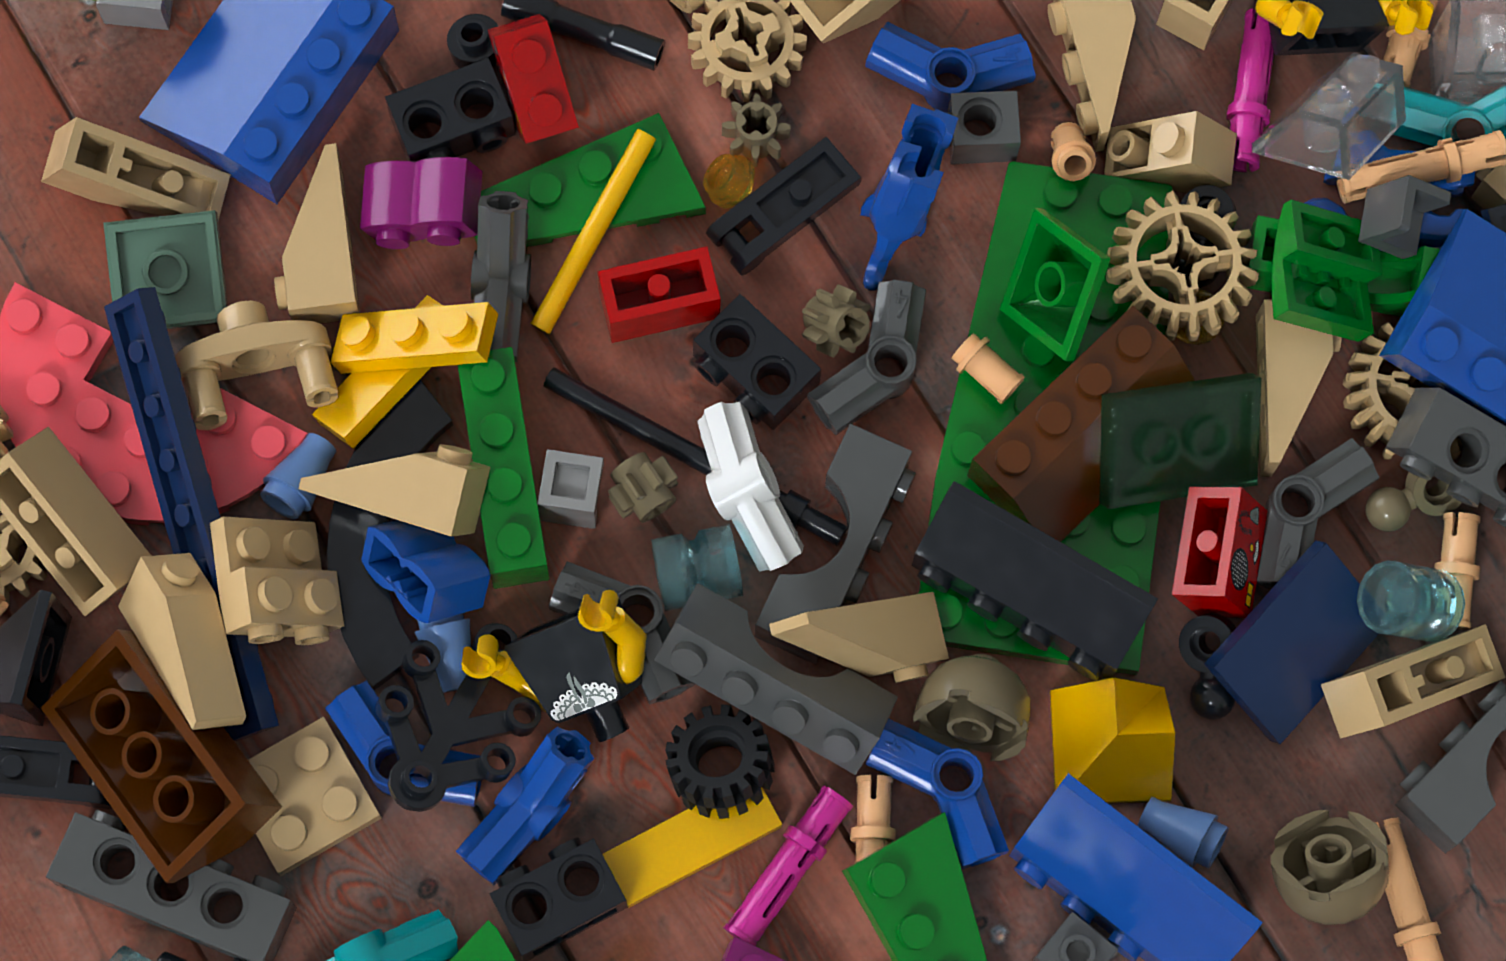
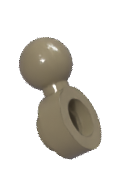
M1409 472L1406 477L1405 489L1399 490L1394 487H1382L1375 490L1367 499L1365 513L1373 527L1381 531L1392 532L1402 528L1407 523L1413 509L1419 508L1422 512L1431 516H1443L1444 513L1454 511L1462 502L1446 493L1449 485L1440 479L1433 488L1425 489L1428 480Z

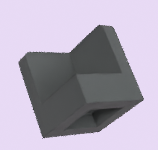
M1411 175L1367 189L1358 241L1401 259L1417 255L1423 214L1450 205L1452 193Z

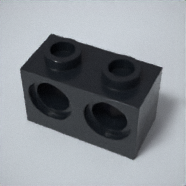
M489 58L385 96L389 116L408 161L417 162L437 157H458L477 150L479 153H486L500 148L507 142L509 137L515 135L512 113ZM477 103L486 104L492 108V111L481 119H473L464 114L471 105ZM423 123H434L441 127L439 132L431 138H419L413 134L414 130Z
M741 294L693 339V356L696 358L693 364L697 371L716 387L722 382L737 396L734 403H742L749 413L751 422L755 424L762 420L774 430L807 397L808 393L820 384L821 368ZM727 338H737L742 340L748 349L738 357H728L719 351L718 345ZM768 375H777L783 378L789 387L781 394L769 395L759 388L758 382Z
M578 837L571 839L548 853L551 859L550 862L531 872L527 865H523L496 880L499 889L489 894L523 961L533 959L628 908L627 900L594 838L584 844L581 843ZM588 868L598 875V886L591 894L576 896L566 888L567 877L575 869ZM527 895L539 896L547 903L544 917L533 924L522 923L514 916L517 902Z

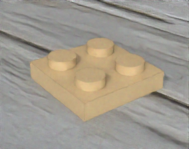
M325 717L318 719L248 759L282 806L256 833L280 877L382 819Z

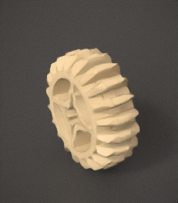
M1172 190L1166 194L1164 208L1155 199L1150 197L1145 200L1143 206L1144 214L1133 209L1130 210L1125 219L1129 228L1116 227L1112 237L1119 246L1109 247L1107 251V256L1111 258L1110 263L1116 266L1107 271L1106 280L1108 283L1121 285L1114 291L1112 297L1116 304H1123L1132 301L1128 310L1134 306L1155 327L1157 323L1167 326L1165 336L1170 341H1174L1178 328H1185L1186 337L1192 342L1196 341L1199 337L1200 324L1208 333L1214 336L1221 329L1220 318L1226 322L1234 323L1239 316L1236 305L1248 306L1252 294L1246 287L1256 285L1259 276L1258 272L1247 267L1250 259H1254L1257 255V250L1244 248L1252 236L1250 229L1233 231L1232 229L1237 223L1239 216L1236 211L1227 213L1223 218L1218 216L1217 212L1220 207L1218 198L1212 199L1207 209L1197 206L1199 195L1196 191L1189 194L1186 204H1179L1178 196ZM1167 231L1166 250L1157 254H1151L1149 260L1137 262V252L1141 246L1154 235ZM1189 231L1204 236L1215 246L1197 244L1191 238ZM1177 249L1179 259L1187 261L1185 267L1190 263L1192 265L1187 284L1185 274L1178 273V267L1172 268ZM1226 271L1227 279L1224 287L1213 297L1197 303L1198 283L1213 278L1216 272ZM1161 286L1168 289L1173 294L1175 303L1159 297L1149 287Z
M1390 323L1381 326L1378 331L1379 339L1370 335L1362 341L1361 348L1363 353H1353L1348 362L1354 372L1347 373L1343 379V386L1353 391L1344 399V408L1360 410L1350 422L1351 429H1361L1366 426L1370 429L1369 434L1364 440L1365 447L1375 445L1378 439L1387 445L1399 422L1391 416L1382 402L1396 407L1402 416L1415 391V388L1411 386L1416 381V378L1405 371H1393L1391 375L1378 374L1379 367L1387 361L1379 355L1395 329ZM1421 381L1418 383V385H1421V388H1431ZM1458 437L1453 440L1450 448L1453 460L1461 454L1460 445L1462 446ZM1385 447L1382 456L1384 460H1390L1395 453Z

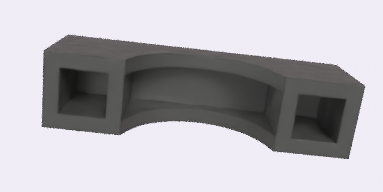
M850 423L827 471L825 488L837 500L846 519L848 529L845 543L838 554L819 569L803 574L778 575L755 624L754 637L808 662L817 664L820 658L819 655L772 636L769 624L805 612L844 606L846 600L857 603L870 572L861 569L870 549L878 553L882 550L893 525L892 521L885 519L893 499L901 503L904 502L915 478L916 472L908 469L912 455L911 450Z
M699 583L693 589L654 659L657 663L856 775L880 739L898 696L849 668L829 677H812L784 667L771 658L754 638L750 629L747 610Z
M1502 681L1478 703L1477 706L1484 714L1470 728L1462 720L1438 744L1446 753L1432 767L1423 760L1399 784L1407 793L1395 806L1445 854L1456 847L1496 806L1489 789L1486 766L1492 744L1500 733L1506 731V685Z

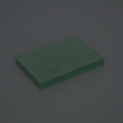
M1245 373L1102 394L1099 503L1108 509L1188 497L1189 487L1245 488L1257 486L1262 378L1253 373Z

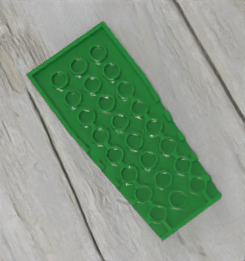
M1015 161L1008 164L968 337L974 333L981 340L984 337L990 339L988 346L1019 374L1025 376V379L1015 392L1003 404H1000L991 393L966 371L961 374L959 373L935 475L928 527L953 481L995 504L967 476L972 459L1074 362L1063 360L999 310L1034 208L1045 209L1107 255L1109 247L1119 246L1112 238L1116 227L1129 228L1125 221L1127 213L1133 209L1144 214L1143 206L1145 200L1150 197L1155 199L1164 208L1166 194L1173 190L1171 185L1090 173L1082 180L1069 181L1059 177L1053 170V167ZM1167 231L1154 235L1141 246L1137 252V262L1149 260L1151 254H1157L1166 250ZM1110 262L1075 360L1106 332L1132 304V301L1123 304H1116L1112 298L1114 291L1121 285H1114L1106 280L1107 271L1116 266ZM1161 286L1149 287L1156 295L1168 301V289ZM1157 323L1156 328L1165 335L1167 326ZM1162 445L1061 542L1148 593L1160 510ZM920 580L918 594L934 592L946 647L1068 665L1069 657L1052 647H1049L1047 651H1043L1031 646L1018 636L1019 628L999 617L997 622H993L978 615L968 607L969 599L949 588L947 593H943ZM1145 623L1116 670V673L1138 674Z

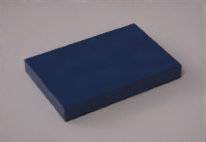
M1315 540L1204 665L1270 741L1281 744L1322 699L1324 693L1321 684L1341 677L1388 625L1390 620L1329 545Z

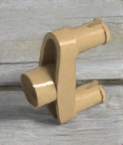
M240 301L225 307L216 319L219 333L195 341L185 346L175 355L192 417L198 430H212L224 425L227 421V414L218 382L221 380L296 366L308 406L323 407L330 405L338 399V389L329 360L333 350L326 327L320 323L306 320L269 322L265 306L257 301Z

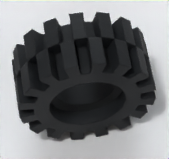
M721 704L720 715H714L711 705L702 707L704 718L698 721L691 712L684 717L687 729L684 730L676 725L671 732L674 743L667 742L665 749L668 757L665 760L667 769L678 797H682L684 805L690 810L697 805L699 814L708 818L712 808L716 809L719 819L729 818L728 808L736 806L739 815L748 812L745 801L750 798L758 805L764 799L761 787L770 790L773 783L770 772H775L771 748L761 723L757 719L751 721L750 715L742 710H739L737 715L734 716L731 705ZM730 746L736 748L742 754L739 767L728 775L708 777L699 770L701 757L713 748Z

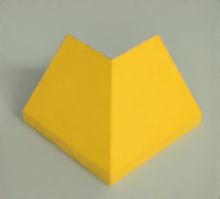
M1109 678L1050 690L1055 790L1069 773L1108 804L1149 802L1151 797H1155L1163 802L1171 801L1175 729L1164 687L1120 678Z

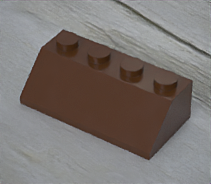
M1132 306L972 459L967 476L997 506L1062 542L1174 434L1207 399L1175 345L1141 312Z
M117 629L41 707L42 711L166 883H174L242 847L282 808L281 804L224 727L192 730L132 631Z

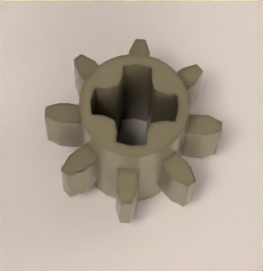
M759 94L754 95L753 102L743 106L733 101L731 103V114L736 122L726 121L722 123V136L735 138L730 145V157L734 158L742 154L751 159L753 167H757L759 159L769 154L778 160L781 157V147L776 139L785 140L790 138L791 125L787 123H777L782 115V104L777 103L770 107L768 104L761 102ZM750 126L755 131L747 134L746 127ZM762 127H765L766 134L762 135L757 130H759Z
M839 284L834 289L833 294L819 288L816 290V296L811 298L802 310L803 322L806 327L802 337L816 343V350L830 357L837 355L839 347L854 353L856 352V347L865 340L870 332V322L867 315L871 308L870 304L856 299V291Z
M640 452L622 462L610 474L616 485L608 490L610 494L609 499L623 519L634 512L640 522L644 523L656 518L676 502V497L670 489L679 484L677 482L678 476L664 456H661L652 463L645 452Z

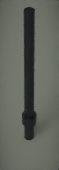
M555 367L547 375L543 387L705 475L712 472L704 448ZM780 490L779 500L795 530L800 526L835 546L840 544L848 529L847 526L810 506L811 500L797 492L790 490L788 493Z

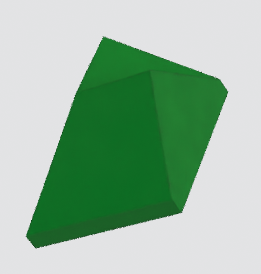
M1034 208L999 310L1063 360L1074 361L1111 258L1045 209Z

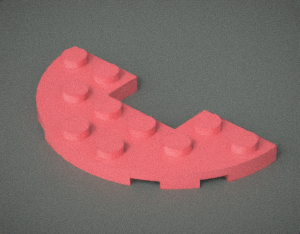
M15 282L0 314V405L10 418L6 424L13 431V438L11 440L14 446H19L49 427L125 523L137 525L164 523L131 404L89 383L113 343L111 331ZM220 388L227 414L226 423L212 430H198L196 428V433L207 472L211 478L212 490L219 514L230 511L229 507L248 498L258 490L261 492L265 487L263 478L298 447L308 433Z

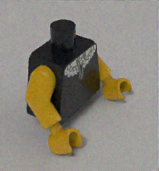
M1257 0L1255 9L1260 17L1269 22L1275 56L1360 52L1389 25L1394 26L1395 31L1400 35L1411 34L1415 27L1420 30H1427L1434 6L1428 0Z
M605 590L602 592L601 599L598 602L593 601L589 594H584L580 609L528 629L505 645L506 651L498 653L499 644L494 636L486 634L479 637L477 652L469 646L463 648L461 665L462 670L472 678L482 679L492 676L515 689L524 697L534 700L540 709L545 711L550 719L556 723H562L586 714L598 742H603L630 728L618 700L624 698L642 684L647 636L644 630L623 610L618 594L614 590Z

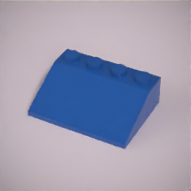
M223 0L139 116V119L221 171L231 174V177L278 204L399 32L394 6L385 0Z
M1464 209L1379 356L1427 386L1442 388L1506 426V233L1472 211Z
M1069 773L1009 855L1018 862L1014 870L1024 880L1040 890L1045 884L1064 898L1060 905L1068 914H1071V912L1075 913L1088 925L1093 920L1111 934L1107 940L1118 948L1117 952L1131 961H1136L1138 957L1145 961H1231L1263 923Z

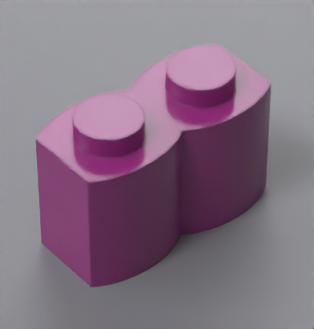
M437 157L417 162L383 161L368 164L365 166L360 229L376 240L378 246L388 249H405L409 247L410 242L426 238L429 243L439 246L458 245L461 238L478 235V204L481 196L483 171L467 158Z

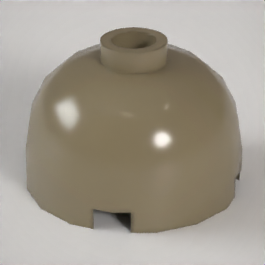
M986 654L961 656L941 663L925 680L917 698L913 721L918 720L920 723L918 733L952 749L960 748L971 752L970 749L980 752H992L990 762L1002 761L1018 755L1026 746L1030 727V697L1020 677L996 658Z
M1329 810L1313 811L1294 818L1278 831L1274 839L1275 850L1270 856L1273 880L1277 890L1290 909L1310 922L1335 925L1346 924L1362 918L1376 907L1388 885L1389 856L1386 837L1375 822L1360 813L1347 811L1348 819L1342 817L1330 818Z

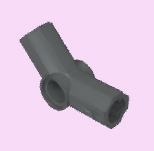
M495 191L493 194L480 196L478 204L477 250L474 251L472 261L471 300H474V303L489 302L498 313L490 350L512 347L515 362H518L523 304H528L531 282V254H526L529 223L528 200L519 197L516 192Z
M895 279L879 282L867 353L808 393L807 399L811 403L815 414L835 436L848 428L850 423H855L886 400L897 398L910 388L916 367V354L926 295L925 288H921L913 282ZM883 358H893L903 365L904 372L896 377H887L877 371L875 364Z
M1353 438L1299 473L1284 478L1269 495L1265 505V509L1268 512L1256 584L1264 586L1266 589H1272L1314 543L1318 519L1379 480L1380 477L1376 472L1374 462L1365 449L1357 444ZM1285 493L1301 495L1308 506L1307 515L1303 517L1289 515L1281 504L1282 495Z
M566 562L553 589L549 610L566 615L580 609L584 594H589L593 601L598 602L601 599L602 592L605 590H614L618 594L624 611L632 605H645L654 614L651 622L645 627H641L646 633L647 640L642 684L640 685L649 705L676 697L695 685L693 682L654 661L671 629L663 612L661 599L655 591L647 586H630L576 564Z

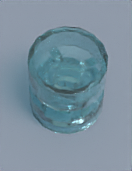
M730 524L698 530L694 540H688L682 533L650 539L664 611L683 608L697 583L726 599L743 596L740 567Z
M1387 560L1375 564L1364 575L1358 589L1357 604L1359 614L1364 623L1376 633L1436 642L1446 639L1457 629L1463 618L1465 599L1463 589L1456 577L1447 571Z

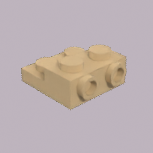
M221 517L210 522L221 616L226 635H247L249 643L252 644L271 643L279 641L284 637H294L295 644L313 645L328 641L330 639L329 632L344 627L337 571L322 570L315 522Z

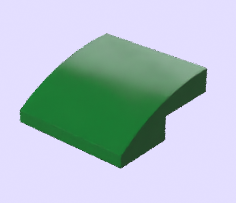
M1292 199L1283 204L1275 238L1272 263V307L1274 320L1357 342L1374 334L1367 283L1383 273L1379 249L1358 241L1362 220Z

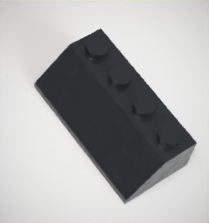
M953 481L915 552L912 566L919 570L917 576L928 586L943 593H947L949 588L969 599L968 607L978 615L993 622H997L999 617L1019 628L1017 634L1022 640L1043 651H1047L1049 647L1054 648L1069 657L1067 663L1072 669L1092 680H1098L1099 676L1105 679L1113 677L1158 600L1155 596Z

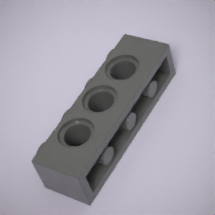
M1416 388L1386 449L1403 458L1400 466L1406 471L1426 480H1431L1435 476L1447 483L1449 487L1446 493L1454 499L1473 507H1478L1479 503L1495 511L1492 519L1506 528V487L1501 490L1497 482V474L1503 464L1506 467V426L1442 388ZM1456 437L1461 441L1463 448L1462 456L1457 463L1453 461L1450 453L1451 444Z
M95 810L92 818L77 812L74 813L46 875V878L55 885L225 955L237 958L240 961H274L297 908L290 899L284 897L288 888L259 875H255L252 884L233 877L231 873L234 866L218 859L188 875L189 887L182 898L176 901H165L161 896V885L164 879L134 837L124 832L126 826L121 819L100 810ZM122 851L133 852L135 866L132 872L122 879L110 878L108 875L110 859ZM231 894L240 896L243 908L239 917L230 923L217 922L214 918V907L218 900Z

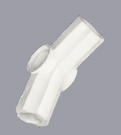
M719 402L704 409L702 418L697 422L712 471L706 475V484L716 509L725 520H732L759 572L764 570L772 571L788 564L793 558L803 552L804 545L779 500L780 489L776 476L769 462L759 450L747 409L740 402Z

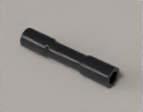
M555 0L503 1L501 16L518 21L541 14L548 21L551 32L603 49L611 56L650 70H656L665 47L664 39L622 24H611L564 7Z

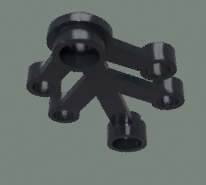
M499 623L487 624L477 632L471 648L477 652L478 639L486 634L501 640L505 645L517 638V635L506 625ZM417 640L411 643L402 660L404 671L413 678L431 734L423 751H420L408 719L414 706V699L409 690L399 685L388 686L381 692L375 706L377 716L386 723L397 757V762L392 767L388 777L390 794L399 806L406 810L417 812L427 811L438 805L444 797L447 788L482 780L493 783L502 782L508 778L516 763L515 754L509 746L503 743H491L484 748L479 758L442 764L451 747L508 734L519 737L528 736L535 730L541 720L539 705L528 697L514 699L506 710L468 718L492 676L477 679L466 674L449 706H447L436 672L440 662V652L432 642L427 640ZM421 653L427 656L430 660V665L419 666L414 662L412 655ZM385 700H399L404 706V710L401 712L391 711L386 706ZM516 710L525 711L530 716L531 722L527 724L520 723L515 719L513 712ZM487 757H500L505 763V769H494L489 765ZM413 773L422 775L427 779L428 786L423 788L415 786L410 781L409 775Z

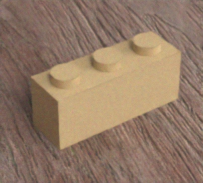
M49 427L45 428L0 459V511L82 614L87 616L128 585L140 557L151 556V554Z

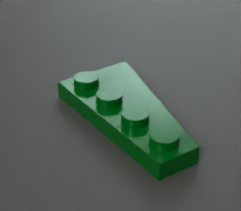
M659 113L481 191V196L493 194L495 191L516 192L519 197L528 200L527 247L552 243L553 239L578 235L637 129H640L656 138V142L608 229L632 224L640 227L660 223V219L681 215H686V218L706 214V207ZM478 235L473 236L474 239H475L476 244H477Z
M945 812L936 815L842 870L892 961H987Z

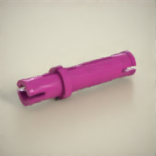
M1253 8L1245 12L1244 33L1234 102L1228 105L1226 119L1230 120V130L1237 133L1233 170L1238 172H1247V162L1251 172L1259 169L1264 127L1269 125L1271 110L1267 109V99L1274 50L1269 22L1258 14L1257 19H1255L1256 11Z
M823 785L795 827L789 825L784 832L785 842L723 929L733 937L757 946V942L815 859L817 861L823 859L827 853L824 846L848 812L851 811L853 805L836 791Z

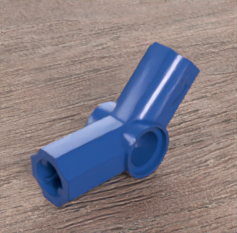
M888 21L879 31L865 62L866 68L923 95L931 107L945 113L948 111L951 93L1004 91L1032 83L1036 76L1028 43L1023 39L1021 33L962 50L955 47L940 48ZM943 73H952L957 75L963 83L957 87L949 88L941 85L936 77Z
M366 680L358 685L351 686L336 696L325 707V710L370 775L374 785L382 793L391 796L388 788V779L379 774V766L386 756L395 753L386 723L381 721L376 714L375 706L379 697ZM418 744L420 751L422 752L425 745ZM450 750L442 764L479 758L480 755ZM417 773L409 775L410 781L415 786L421 788L428 786L427 779ZM482 781L447 788L441 801L475 807Z
M888 719L880 739L869 755L866 765L932 796L933 800L937 802L940 813L945 812L961 870L981 865L1007 854L1009 849L983 782L982 765L977 757L968 750L952 749ZM947 766L961 767L969 775L971 784L964 791H950L940 781V771Z
M556 727L548 733L528 764L522 767L500 791L494 801L496 806L467 836L462 845L456 850V853L479 875L495 886L496 880L510 869L534 840H542L568 811L572 803L568 799L569 795L595 759L590 751L591 743L576 730L569 731Z

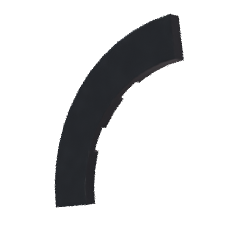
M419 380L358 443L346 468L425 453L442 434L453 426L452 419L422 381ZM334 500L329 522L327 563L328 571H337L344 627H341L340 630L357 667L375 691L403 669L402 660L411 644L397 618L389 590L380 586L370 576L361 560L368 527L389 522L391 518ZM418 653L412 655L413 660L420 657Z

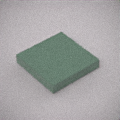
M215 210L103 223L112 302L138 288L155 287L165 316L167 330L218 324L217 316L228 306L218 214Z

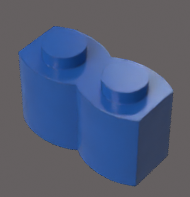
M399 520L368 527L361 558L363 565L380 586L395 592L402 606L415 619L423 623H431L483 608L491 576L484 560L472 549L463 544H457L454 536H447Z

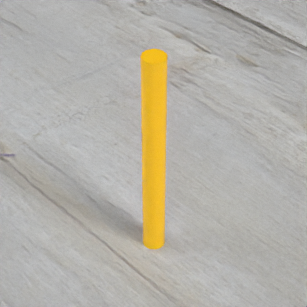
M637 129L532 319L530 324L547 334L551 333L656 142V138L640 129Z

